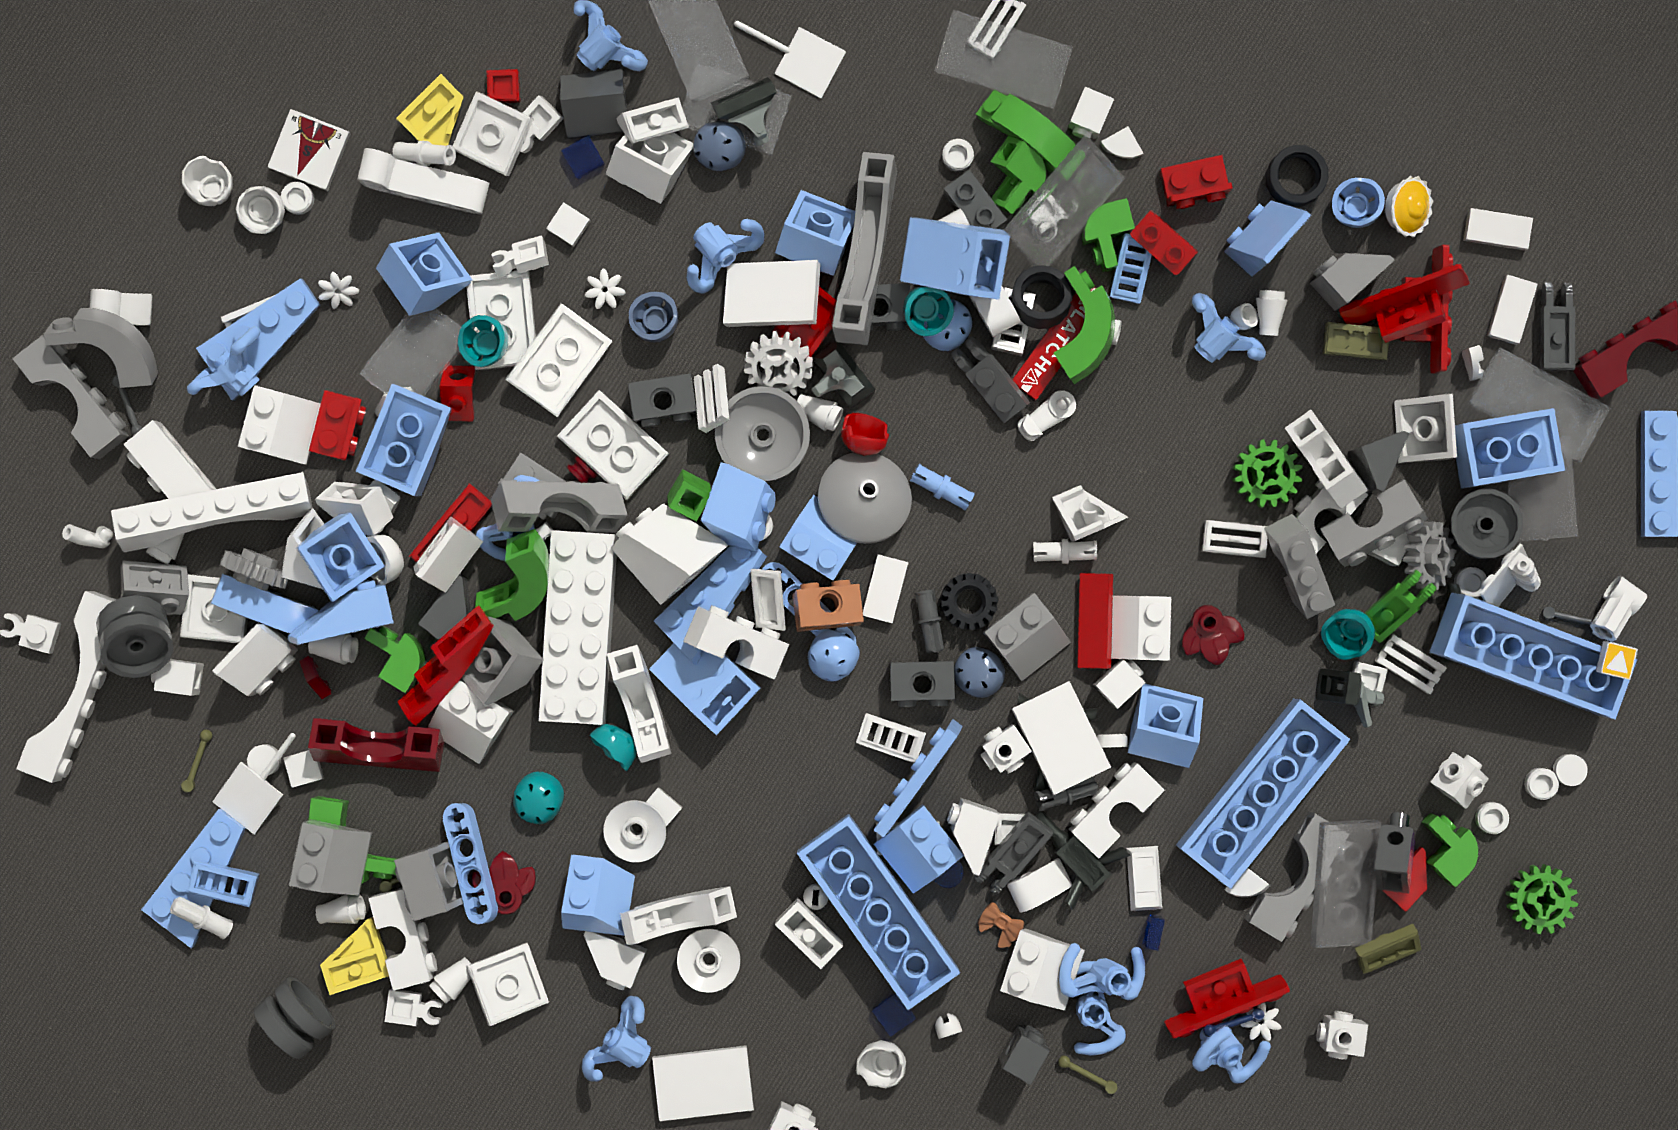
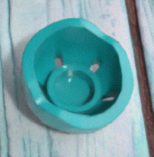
M922 285L911 290L903 304V315L906 323L916 334L921 336H933L940 333L950 324L954 314L953 303L945 291ZM943 297V300L937 301L938 298ZM938 313L943 315V318H939L937 316ZM924 321L927 322V328H924Z
M474 316L463 324L459 331L458 347L460 353L473 366L487 367L493 365L505 355L508 348L509 337L507 330L501 322L490 316ZM477 327L480 332L477 333L474 328ZM472 344L474 347L468 348V345Z
M1342 609L1331 615L1323 624L1321 636L1325 646L1334 656L1347 660L1360 657L1371 648L1374 642L1375 629L1371 619L1365 613L1356 609Z
M610 724L598 726L590 734L592 742L596 746L601 747L606 756L621 763V767L628 771L637 754L634 738L617 726Z
M532 772L523 777L515 788L513 796L514 809L518 816L528 823H547L558 814L562 807L564 799L563 787L554 776L548 773ZM550 790V793L546 795L545 792Z

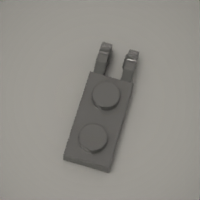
M1544 283L1541 289L1542 307L1540 308V370H1575V307H1573L1572 284H1562L1560 290L1561 306H1553V284Z
M970 337L966 341V345L974 357L981 362L975 366L959 348L952 352V357L959 368L966 372L967 378L1002 422L1006 423L1030 402L993 354H989L976 338Z
M1027 811L991 853L988 860L984 862L980 876L975 875L974 879L982 883L997 868L1001 873L992 882L990 891L995 895L998 894L1011 879L1014 880L1044 846L1052 836L1053 830Z

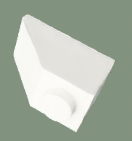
M333 482L315 499L317 505L333 518L339 514L351 513L363 533L368 536L380 533L384 526L394 518L380 486Z
M585 931L584 938L601 977L607 979L606 984L619 990H624L625 987L631 989L647 949L636 944L627 945L626 940L612 934Z

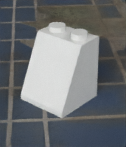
M662 504L654 511L650 507L643 511L635 519L638 523L634 526L629 522L616 533L619 539L612 545L611 549L657 602L662 605L698 576L728 545L711 532L669 508L667 505Z

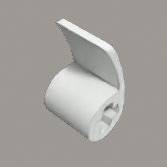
M91 289L90 308L114 313L132 325H150L153 296L152 294L121 293L114 290Z
M1059 858L1054 859L1034 872L1022 874L1014 880H1010L1007 884L1020 913L1041 905L1072 886Z

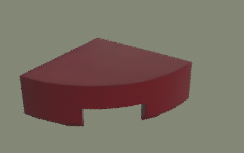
M307 656L300 660L306 682L318 696L324 699L331 695V688L327 680L324 681L317 670L319 666L313 658Z

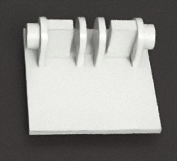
M1519 544L1515 550L1512 549L1506 553L1502 559L1501 568L1495 575H1489L1483 582L1480 594L1484 602L1499 607L1516 585L1529 592L1536 591L1540 587L1541 580L1537 570L1534 567L1533 561L1528 558L1522 544Z

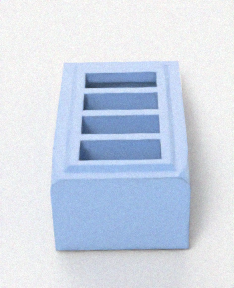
M1124 233L1121 239L1117 258L1118 266L1114 272L1109 298L1140 304L1152 255L1146 249L1144 254L1128 251V245L1139 248L1144 247L1134 240L1130 234ZM1125 258L1142 261L1141 267L1124 263ZM1122 271L1139 274V279L1121 276ZM1119 283L1136 286V292L1118 289Z
M194 861L186 892L250 907L260 874ZM203 870L209 872L205 888L199 887ZM215 874L221 875L218 890L212 889ZM228 877L234 878L230 893L225 892ZM241 880L247 881L243 895L238 894Z

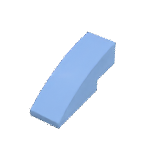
M223 573L211 600V604L289 634L318 612L311 605L285 597L271 590L264 591L241 583L232 578V576Z

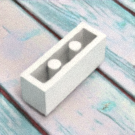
M152 420L123 444L129 451L126 454L128 459L138 469L143 467L149 475L147 478L148 483L158 493L163 491L168 499L216 490L215 486L161 422Z

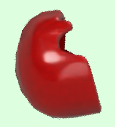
M864 413L847 414L844 418L841 437L844 444L852 452L862 456L877 455L886 447L889 438L887 433L888 426L885 422L874 416Z

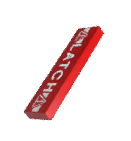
M1077 293L1072 297L1071 306L1065 319L1047 331L1012 379L1022 392L1035 401L1061 367L1054 352L1074 340L1083 327L1085 310Z

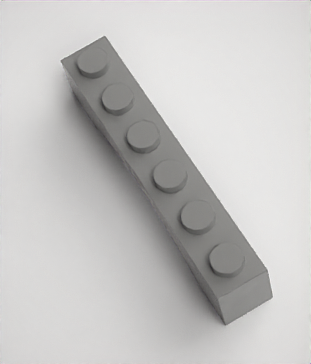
M863 152L851 248L844 280L837 297L832 325L836 342L868 345L897 177L894 155Z

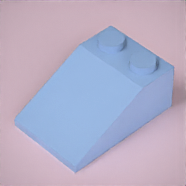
M1272 200L1265 207L1259 203L1247 216L1251 221L1244 230L1238 227L1226 240L1230 246L1224 252L1250 276H1253L1272 260L1311 215L1307 211Z
M392 383L356 472L410 495L422 496L434 467L452 408Z
M1554 408L1455 425L1456 463L1461 488L1565 471Z
M364 580L357 584V586L335 601L327 603L287 636L288 641L299 645L393 623L385 585H377L375 580Z

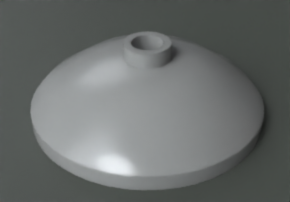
M759 386L743 390L728 401L729 420L715 428L716 446L725 463L764 481L782 478L801 463L809 446L810 427L803 408L792 396L780 389ZM761 429H766L769 432V438L766 441H761L757 437Z
M850 453L840 457L824 472L818 487V506L827 525L839 536L856 543H877L890 538L900 530L911 510L912 495L906 476L895 463L879 454L862 456ZM870 487L873 490V494L867 495L863 488Z

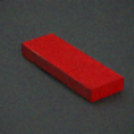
M469 483L409 556L417 562L450 516L472 532L492 508L491 500Z
M1080 573L1078 668L1111 669L1113 574Z

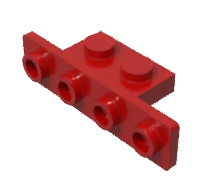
M1440 245L1433 248L1432 273L1439 271L1443 267L1453 266V256L1449 253V245ZM1415 277L1402 278L1401 285L1409 282ZM1453 291L1440 295L1446 317L1445 322L1400 338V341L1431 342V374L1447 371V366L1451 362L1448 335L1452 329V319L1448 316V304L1452 300Z
M1461 264L1446 266L1437 272L1424 277L1414 278L1394 288L1384 289L1378 294L1362 300H1354L1348 305L1339 308V312L1346 324L1360 325L1377 319L1381 337L1387 343L1445 322L1446 317L1440 295L1469 285L1470 282Z
M1238 959L1184 981L1183 984L1193 1009L1169 1018L1164 1023L1173 1039L1187 1037L1193 1034L1195 1030L1206 1025H1217L1224 1018L1237 1013H1247L1254 1006L1264 1002L1279 1000L1284 994L1290 992V988L1281 974L1252 985L1245 963L1242 959Z

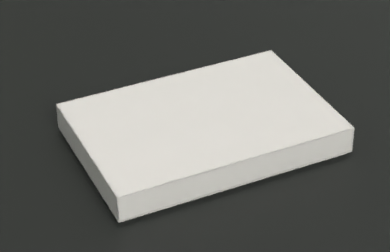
M818 260L730 264L727 266L723 324L726 327L816 324L820 262Z
M511 271L504 276H497L496 273L470 275L472 281L467 286L470 319L477 315L490 316L504 325L509 337L507 351L498 362L487 367L475 366V370L514 367L536 338L530 273L526 271L519 274L518 271ZM477 327L474 328L477 333L480 332Z
M560 303L505 380L558 417L612 343V340Z
M600 390L557 435L561 441L608 484H619L622 496L626 500L632 496L669 455L665 449Z
M1070 681L1012 708L1053 795L1111 768Z
M747 1045L652 1057L659 1121L754 1110Z

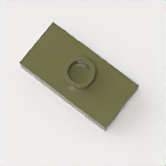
M1333 322L1325 323L1322 354L1387 360L1389 342H1384L1379 327Z
M1411 924L1392 933L1382 934L1375 940L1356 947L1355 952L1359 967L1363 974H1366L1420 951L1421 945L1418 931L1414 924Z

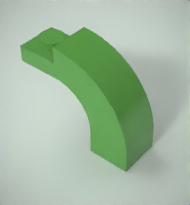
M993 90L975 114L982 122L1006 135L1025 141L1041 156L1045 169L1064 180L1070 176L1085 156L1060 128L1036 109L1010 93L1006 96Z
M1073 266L1064 274L1083 303L1085 320L1077 337L1055 351L1054 354L1070 380L1076 384L1092 373L1106 357L1114 338L1115 314L1111 300L1104 287L1101 285L1091 292L1095 285L1087 272L1084 271L1080 274L1077 268Z
M536 529L507 539L505 562L514 572L515 576L505 583L476 593L475 608L479 605L488 617L499 618L509 613L516 621L531 613L543 600L548 586L549 554L545 542Z
M322 796L311 798L309 820L312 819L346 827L349 800ZM368 854L362 883L369 880L370 871L373 872V877L392 879V875H396L394 860L397 858Z

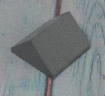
M623 69L560 76V101L568 139L624 133L616 119L620 114L628 111Z
M1401 431L1349 451L1356 472L1368 489L1366 491L1367 494L1373 495L1384 492L1410 433Z

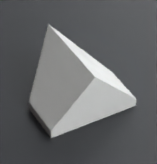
M1081 485L1052 497L1071 542L1128 518V516L1084 491Z

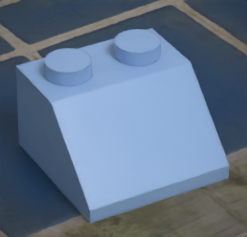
M801 190L784 223L775 253L791 261L818 260L820 262V272L834 276L853 231L856 211Z
M439 232L389 244L376 267L409 316L436 309L472 281L470 275Z
M721 462L701 522L712 534L725 541L727 545L756 551L759 541H762L765 536V523L768 514L772 512L775 506V492L766 481Z
M813 495L779 547L834 581L857 543L839 536L827 525L819 510L818 498Z
M351 513L337 515L313 531L296 547L331 602L385 567Z
M1149 684L1141 686L1130 729L1128 753L1189 768L1200 741L1203 698Z
M923 804L892 828L885 837H881L874 843L875 847L913 894L939 877L964 856Z
M571 854L561 911L562 928L625 936L620 913L630 910L635 875L604 858Z

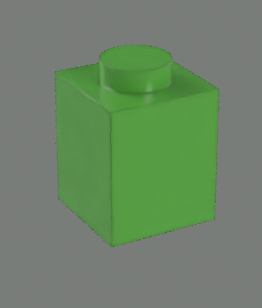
M682 469L667 495L669 508L697 522L707 504L711 492L710 483Z

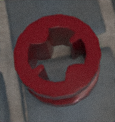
M578 456L574 458L575 463L573 465L568 464L566 466L581 483H588L590 478L595 479L597 477L590 467Z

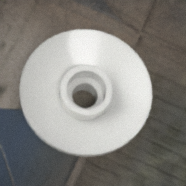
M630 800L618 804L610 811L604 823V838L609 849L619 858L629 862H643L653 858L661 850L666 840V825L662 815L652 805L643 801ZM637 823L641 825L642 832H635L632 829V824Z
M702 929L692 933L683 941L677 955V966L682 979L693 989L707 993L717 992L726 988L736 978L740 968V953L736 943L726 933L716 929ZM708 953L715 956V962L710 965L706 964L703 960L704 955Z

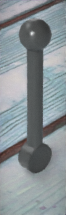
M118 375L113 377L112 383L119 389L132 425L131 433L134 436L142 429V426L138 425L125 387L120 388Z
M1544 607L1542 610V616L1545 619L1555 617L1586 625H1591L1593 621L1592 619L1557 612L1553 607Z

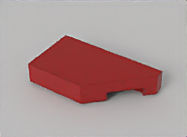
M1419 847L1414 852L1409 893L1382 890L1405 912L1427 890L1426 851Z

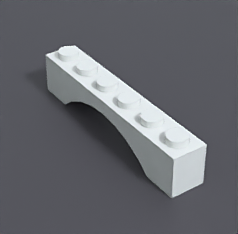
M301 472L111 510L116 541L123 552L157 546L180 534L212 525L247 520L283 521L303 517L313 507L307 480L304 473Z
M95 591L84 592L73 620L80 647V665L75 688L66 706L56 719L41 732L27 740L17 765V770L51 783L62 781V778H66L73 764L70 757L74 748H78L83 739L84 731L81 730L85 718L88 719L95 708V701H93L95 692L103 686L107 672L104 671L105 665L102 662L96 621L99 613L116 599Z

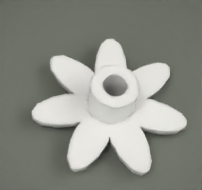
M602 269L600 272V280L591 276L587 278L590 285L594 288L588 290L585 296L587 298L597 297L595 301L596 309H600L605 300L612 308H616L617 304L614 296H622L626 293L624 289L615 287L621 280V276L615 275L609 279L605 269ZM608 288V291L603 292V289Z
M335 272L330 274L331 283L324 280L318 282L319 286L326 290L319 295V299L328 300L331 298L333 309L338 307L340 300L344 304L352 306L353 302L349 295L358 294L359 289L349 286L352 276L348 275L340 280Z
M1264 1002L1257 1006L1265 1014L1262 1020L1263 1024L1253 1020L1240 1024L1242 1027H1252L1249 1035L1250 1040H1254L1261 1032L1263 1038L1269 1042L1271 1040L1269 1029L1280 1030L1282 1028L1279 1023L1272 1020L1276 1017L1279 1010L1274 1008L1266 1012ZM1254 1009L1247 1012L1246 1014L1250 1015Z

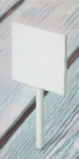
M739 21L734 22L735 27L785 52L774 73L775 75L822 99L846 51L801 27L798 28L789 47Z
M294 733L287 737L260 776L243 762H240L213 800L214 804L254 835L283 796L281 792L265 781V779L295 739L296 735Z

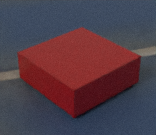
M487 70V96L501 103H520L519 70Z

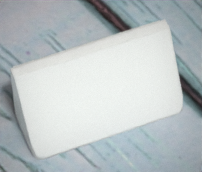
M679 97L627 111L616 118L618 125L631 144L689 128Z

